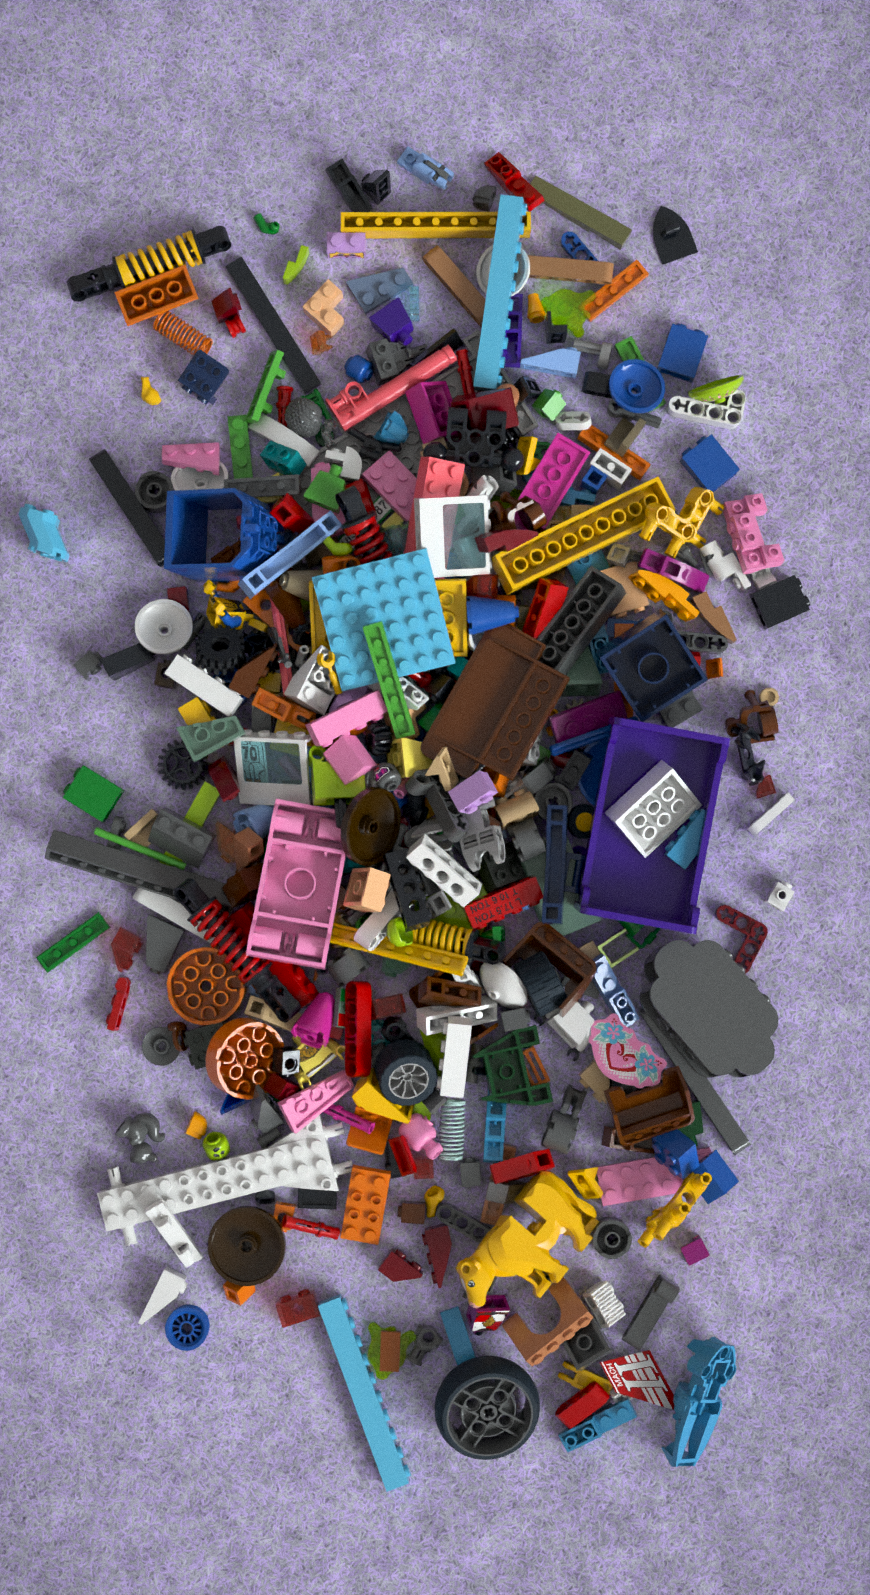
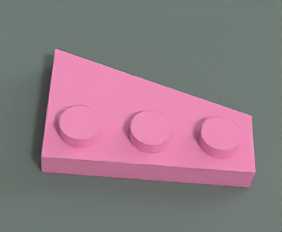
M219 442L162 445L163 465L183 469L186 467L196 468L198 472H204V470L211 471L214 475H219Z

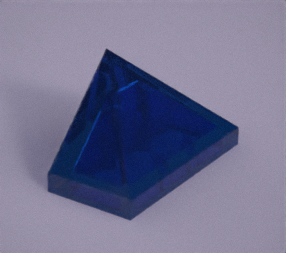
M227 1094L220 1113L223 1115L253 1101V1099L245 1100Z

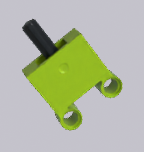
M314 745L310 748L308 754L313 805H334L336 827L341 829L346 805H349L356 795L366 789L365 775L344 785L331 765L325 762L323 753L326 749L322 746ZM317 755L320 759H316L313 756Z

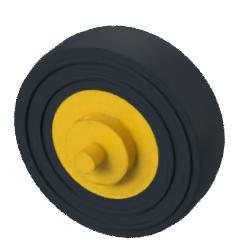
M580 804L571 809L568 814V830L573 836L580 839L588 838L594 807Z

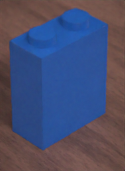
M672 324L657 367L659 372L692 383L708 335H705V332L698 329L694 331L687 329L683 324Z
M711 434L708 437L705 435L696 442L697 446L693 449L691 447L687 448L681 454L683 457L680 463L701 488L714 492L734 477L740 469Z

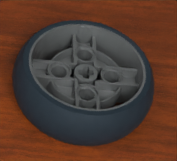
M498 1356L475 1357L457 1365L444 1378L435 1399V1421L444 1440L460 1454L479 1460L501 1458L519 1449L534 1432L540 1413L539 1393L530 1375L513 1361ZM516 1387H519L525 1395L522 1411L516 1409V1399L513 1394ZM452 1403L458 1406V1414L462 1422L459 1428L455 1427L449 1419Z

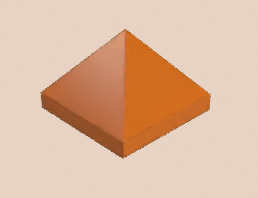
M722 658L706 660L708 679L723 677Z

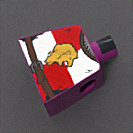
M486 1295V1302L482 1307L476 1309L468 1305L466 1318L471 1331L475 1335L480 1336L484 1331L497 1330L511 1310L505 1295Z

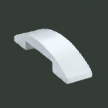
M264 414L260 415L258 422L248 426L249 430L262 438L265 437L269 441L297 450L306 462L307 467H310L320 453L318 449L298 434Z

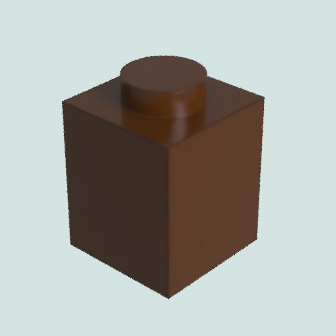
M402 1200V1205H398L397 1217H401V1223L424 1224L426 1203Z

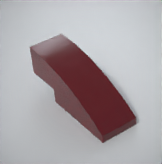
M501 529L481 534L474 539L479 552L490 553L496 549L497 551L508 552L538 536V532L520 529Z

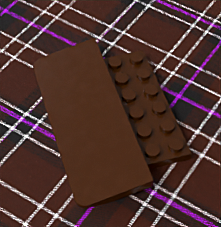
M507 624L485 631L421 743V752L434 761L442 747H447L455 772L465 779L469 778L477 770L479 764L513 781L568 684L570 677L539 662L538 660L546 645L514 626Z

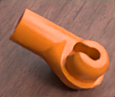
M218 581L217 591L234 593L240 588L238 585L240 581H229L228 583Z

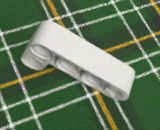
M736 390L729 395L725 406L675 396L670 399L667 411L672 417L726 429H734L742 419L746 396L743 391ZM732 397L739 398L740 404L733 403ZM675 403L678 404V407H679L678 410L675 409V406H674ZM685 405H688L686 412H684ZM696 407L700 413L693 414L690 408ZM709 412H716L718 418H711ZM728 416H735L737 421L730 422Z

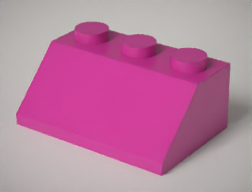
M420 382L405 393L422 442L426 444L443 437L447 441L448 407H451L452 401L447 382ZM457 431L451 433V439L458 437Z

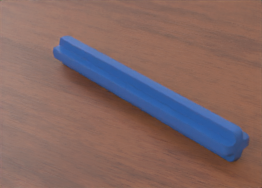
M636 716L628 718L630 720L639 721ZM611 725L551 745L549 747L550 753L553 756H557L608 738Z

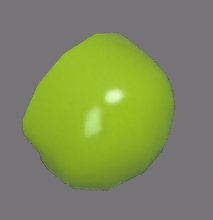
M397 917L389 921L386 931L390 942L397 947L412 944L413 931H405L402 918Z

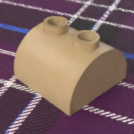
M521 789L513 793L514 798L507 800L506 797L495 801L497 805L494 806V811L498 821L501 822L502 831L506 830V827L526 818L538 816L539 807L530 791L525 793V790Z

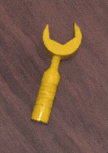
M328 651L329 658L323 661V654L318 653V665L328 668V676L335 694H341L343 691L341 690L336 672L332 670V666L335 663V654Z

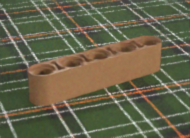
M436 245L422 257L423 262L474 321L482 327L486 299L445 252Z
M528 255L530 261V274L528 278L612 284L613 263Z

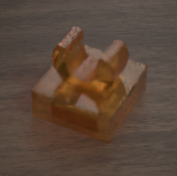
M318 330L310 336L312 355H320L324 351H329L333 348L332 345L326 344V341L330 340L331 336L325 335V331Z

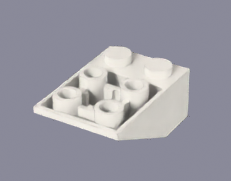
M320 645L292 677L284 695L314 713L325 715L335 691L328 676V668L321 667L317 663L318 653L323 654V661L329 658L328 651L330 650ZM335 664L332 666L334 672H336Z

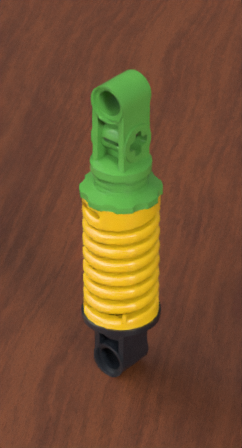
M367 912L356 921V928L359 929L365 922V919L367 920L373 912ZM430 920L429 926L413 930V943L468 956L467 965H471L473 960L495 965L506 953V947L502 942L479 937L478 929L466 928L465 930L464 927L458 928L457 925L451 926L449 923L444 925V922L440 921L437 923L436 920Z

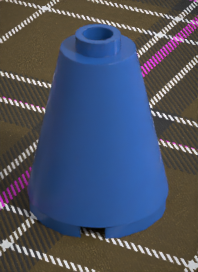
M466 596L469 635H475L516 622L515 618L519 617V608L514 606V602Z

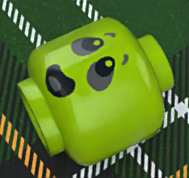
M210 1132L203 1139V1149L210 1160H222L229 1154L230 1145L223 1133Z

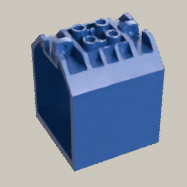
M236 488L167 491L164 569L197 582H206L207 580L212 582L241 581L242 578L280 551L277 550V545H283L285 537L277 534V532H284V527L270 514L271 508L268 504ZM242 509L241 552L231 563L206 564L208 510Z

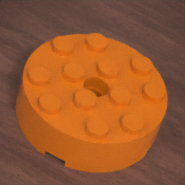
M201 947L190 950L176 960L168 974L167 991L169 1001L177 1014L191 1023L198 1025L220 1023L231 1017L239 1009L245 998L246 987L244 988L238 979L240 971L232 972L231 967L233 963H224L226 955L218 956L217 954L220 948ZM205 980L211 983L209 991L202 989L201 985Z
M252 1018L231 1020L214 1034L206 1052L207 1074L211 1082L219 1090L235 1098L253 1099L256 1085L259 1084L264 1090L272 1073L279 1074L272 1071L273 1047H283L284 1043L278 1032L267 1024Z

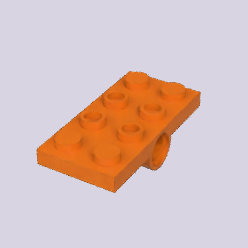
M359 1165L352 1166L341 1239L379 1245L391 1171Z

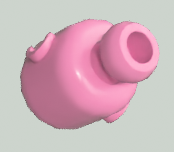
M414 1113L411 1115L408 1124L402 1122L399 1126V1135L405 1136L409 1148L411 1147L416 1152L425 1150L426 1156L433 1160L442 1153L443 1147L440 1143L434 1141L436 1130L432 1126L433 1123L427 1119V1116L424 1117L420 1113Z

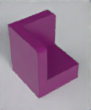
M699 1235L692 1238V1242L680 1248L689 1266L710 1256Z

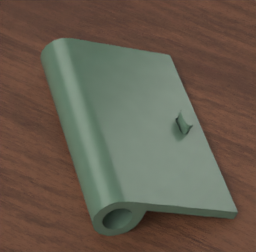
M567 838L566 852L574 853ZM546 852L521 862L526 876L533 875L536 877L542 894H544ZM570 859L566 886H572L576 860ZM581 874V879H580L579 888L581 887V881H582V876H583V874ZM564 892L563 925L549 924L563 936L601 921L600 917L582 914L573 907L574 900L578 901L579 894ZM543 899L540 900L539 904L533 906L539 922L542 921Z

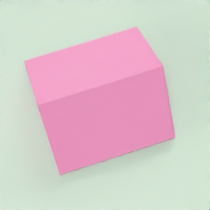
M342 735L323 753V756L344 785L377 767L376 762L356 735Z

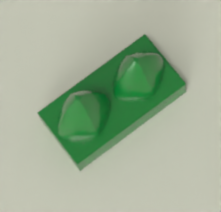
M493 926L492 930L483 932L479 937L500 941L506 945L505 926Z

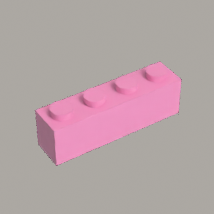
M375 690L306 724V727L315 746L322 745L324 748L333 744V739L340 738L342 735L348 736L350 735L349 731L355 728L360 730L366 727V722L370 720L375 722L384 717L383 714L388 712L379 690Z

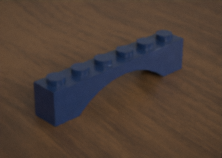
M547 805L546 867L542 903L543 924L563 925L569 809L566 805Z

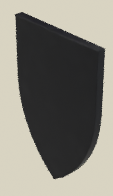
M661 206L653 223V239L662 265L698 253L686 222L674 211Z

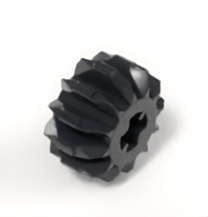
M382 722L368 725L365 730L366 737H364L368 752L376 756L390 753V749L393 747V733L390 732V726Z

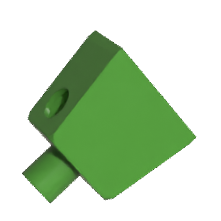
M332 464L329 473L320 470L303 496L304 500L339 514L340 507L336 502L335 495L345 490V480L339 478L343 468Z

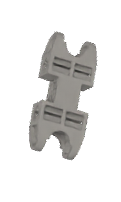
M494 798L487 803L477 806L478 809L470 814L464 813L470 827L467 834L459 841L466 863L473 872L480 870L482 856L487 851L490 853V856H493L497 864L505 861V843L501 827L490 825L487 812L488 808L495 806Z

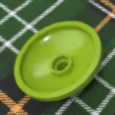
M734 375L698 386L687 393L692 399L701 402L714 401L715 404L725 402V397L731 395L743 383L744 376Z

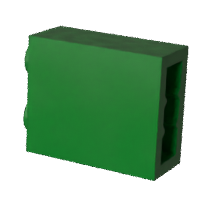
M84 765L81 768L78 767L73 775V782L71 784L68 783L63 791V798L105 823L125 790Z

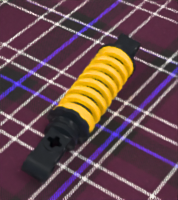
M216 226L197 234L193 228L182 233L186 242L183 241L180 235H176V245L173 244L170 238L165 240L166 249H164L161 242H157L156 249H153L151 245H147V252L145 253L141 248L137 249L136 256L132 252H128V259H126L125 254L113 256L111 265L105 266L104 264L100 268L72 276L67 280L71 299L75 302H80L107 291H114L118 287L124 289L139 283V280L141 282L147 280L148 276L152 278L157 276L158 273L162 274L167 272V270L177 268L176 264L178 267L186 265L185 260H187L191 267H195L196 263L197 265L206 264V257L230 249L231 241L224 226Z

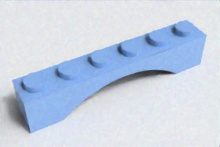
M330 510L283 549L242 578L238 585L251 599L323 543L327 537L336 533L342 524Z

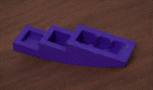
M515 294L511 297L514 300L513 310L509 311L508 318L511 319L510 330H506L505 335L508 338L507 349H503V357H505L504 367L520 368L523 294Z

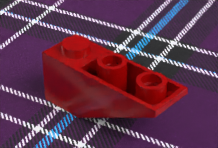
M544 1149L489 1165L494 1184H500L535 1176L541 1171H550L555 1165L550 1149Z

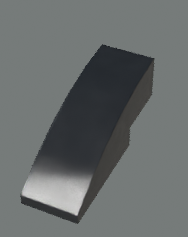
M343 159L325 169L351 212H368L373 209Z

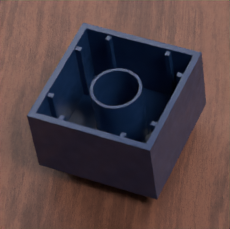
M661 609L595 651L641 722H644L708 680L673 623Z

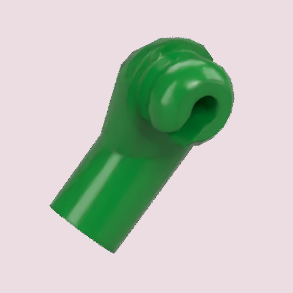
M261 213L253 217L262 233L275 235L279 232L280 225L278 222H266Z

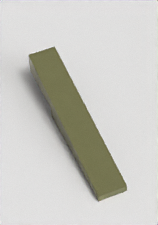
M535 176L530 183L543 195V204L587 232H593L619 250L622 249L630 237L632 229L540 177Z

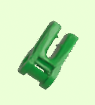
M317 388L306 396H300L310 399L320 406L322 416H324L326 422L333 421Z

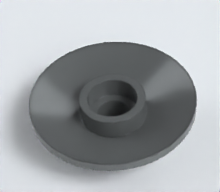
M167 1027L154 1028L143 1039V1054L154 1065H168L175 1061L180 1053L173 1044L172 1031H168ZM161 1042L166 1044L165 1049L159 1048Z

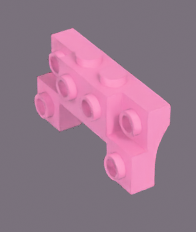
M763 494L746 495L741 500L724 502V510L722 511L727 523V532L731 535L732 547L736 551L743 575L765 568L781 566L785 560L779 543L765 545L756 520V516H763L768 510Z

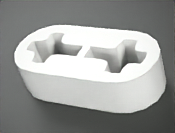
M585 411L560 412L555 418L557 429L563 431L586 430L592 424L590 414Z

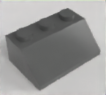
M165 807L160 810L152 826L148 842L199 869L216 834Z

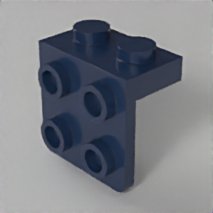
M198 350L178 381L183 385L181 387L189 394L194 392L199 395L197 397L199 401L205 405L208 402L213 405L217 400L214 395L229 374V369L202 350Z

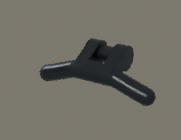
M353 427L348 429L350 435L363 442L359 452L360 457L370 458L372 462H376L379 459L382 450L400 452L402 450L399 444L382 442L366 436ZM369 446L375 447V451L368 450Z

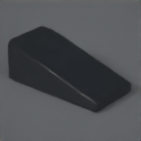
M580 748L575 749L556 782L573 791L593 756Z

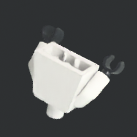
M585 1001L582 1005L576 1002L563 1018L560 1016L559 1008L542 1016L543 1023L538 1026L544 1025L548 1018L547 1023L571 1047L567 1052V1057L570 1053L574 1052L577 1055L573 1058V1061H576L579 1058V1052H582L589 1044L591 1026L594 1023L590 1013L594 1010V1006L589 1001Z

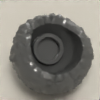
M297 397L292 400L284 414L287 427L300 437L309 438L317 435L322 422L320 406L307 398Z

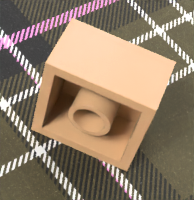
M371 867L352 868L343 906L360 912H381L385 906V895L390 886L391 874Z

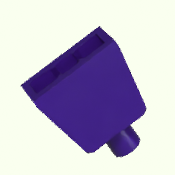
M399 297L369 317L372 327L385 339L387 338L388 342L397 343L400 340L405 346L412 342L413 338L410 333L414 328Z

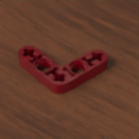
M721 905L715 912L717 920L746 935L734 958L737 964V962L741 963L744 958L740 957L741 953L746 957H751L750 961L746 959L744 962L746 974L750 970L767 937L768 929L763 923L734 908ZM726 908L729 915L737 914L733 918L732 924L729 923L730 918H721L720 910L724 911ZM739 917L746 919L747 924L744 928H739L736 925ZM761 926L763 935L757 936L756 940L760 941L757 944L755 941L749 940V937L754 938L756 935L754 928ZM748 943H752L755 946V951L752 954L745 952V945Z

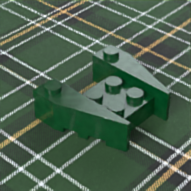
M536 1025L513 1030L470 1056V1059L482 1057L490 1095L480 1097L479 1101L523 1106H536L553 1102L549 1082L530 1086L522 1048L540 1044Z

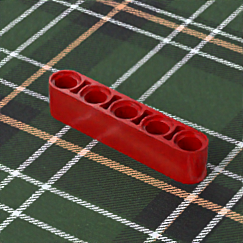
M350 981L345 989V1072L350 1078L368 1077L371 1072L372 990L370 983L367 981Z

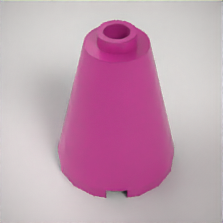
M328 992L319 993L291 1029L292 1035L295 1038L298 1035L301 1038L300 1042L314 1048H321L322 1045L324 1047L327 1046L335 1008L333 995Z

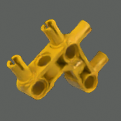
M694 487L687 495L679 515L675 514V511L667 506L657 503L648 504L645 509L646 523L638 536L646 541H650L654 531L659 527L671 535L672 538L664 554L675 559L682 544L686 542L692 543L698 549L705 546L701 542L706 544V539L697 534V531L708 510H711L715 515H720L722 513L720 509L724 510V505L715 500L711 490Z
M694 1172L689 1174L683 1180L672 1199L665 1206L654 1209L652 1216L647 1217L645 1221L646 1229L637 1242L642 1247L647 1248L654 1237L661 1241L669 1230L678 1227L688 1212L691 1211L699 1196L712 1181L711 1175L707 1172L701 1175ZM682 1196L686 1198V1202L682 1201Z

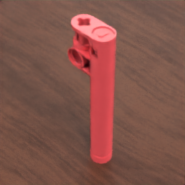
M446 345L441 350L436 351L368 395L359 383L350 382L343 390L339 391L337 396L330 400L326 398L325 402L341 428L347 431L406 394L405 392L420 382H425L458 360L451 347ZM353 389L359 391L356 396H351L349 392Z

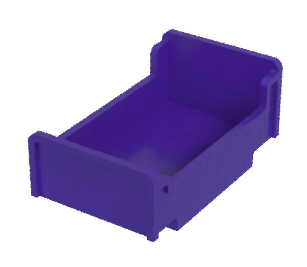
M609 717L608 724L611 727L606 754L603 756L587 841L586 861L583 863L582 868L583 876L578 901L574 900L573 907L582 914L696 934L700 915V908L697 907L698 895L723 764L726 762L730 738L625 718ZM661 760L674 769L702 804L699 809L705 810L698 853L686 869L679 867L664 854L667 844L671 840H676L679 836L677 835L678 830L690 822L689 818L645 858L605 814L613 804Z

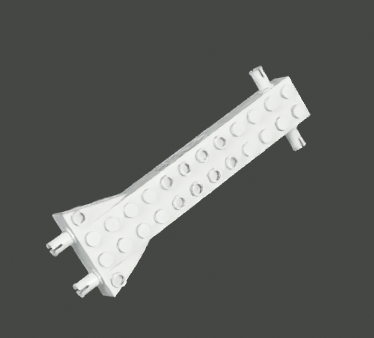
M320 1114L296 1134L290 1132L267 1148H260L226 1157L222 1160L195 1165L127 1184L122 1183L119 1166L107 1169L111 1187L97 1193L106 1232L120 1228L123 1231L126 1246L138 1243L133 1226L149 1221L150 1218L145 1213V1209L135 1199L148 1186L166 1202L165 1204L173 1214L279 1186L339 1191L340 1187L337 1178L339 1175L351 1173L352 1167L349 1166H353V1162L350 1160L339 1164L333 1163L328 1138L345 1134L343 1123L340 1122L325 1127Z

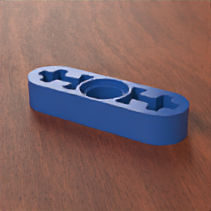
M569 231L562 235L561 246L572 259H577V252L583 251L587 255L584 260L598 261L574 232ZM566 238H573L572 243L575 247H577L575 248L574 252H572L573 246L570 243L565 244Z

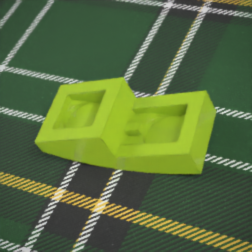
M301 245L296 263L288 261L283 275L285 285L291 283L301 272L309 256L308 247Z

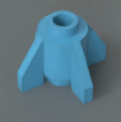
M393 411L392 414L388 412L385 421L374 435V438L382 442L404 443L409 433H407L408 428L401 414Z

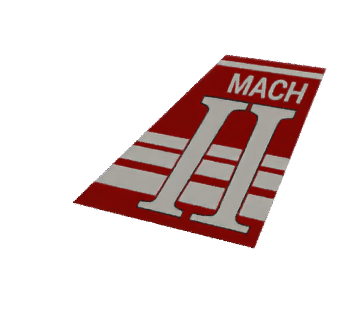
M650 1350L600 1362L616 1393L674 1410V1394Z

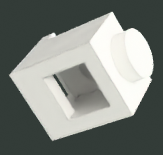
M785 881L781 883L776 882L764 902L780 912H784L795 893L791 890L793 886ZM781 891L785 893L783 899L779 898V892Z

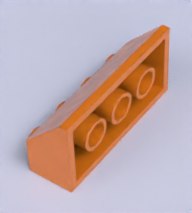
M186 265L114 292L127 326L199 299Z

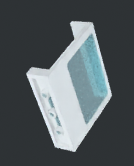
M487 495L414 498L416 550L427 548L434 578L490 574V569H492L490 554L479 552L474 539L481 534L489 532L491 529V521L488 518L490 500L487 499Z
M245 729L246 734L234 740L240 804L274 806L275 800L281 799L313 805L307 742L312 740L310 735H306L305 732L288 734L287 731L270 733L269 730L252 732L251 729Z

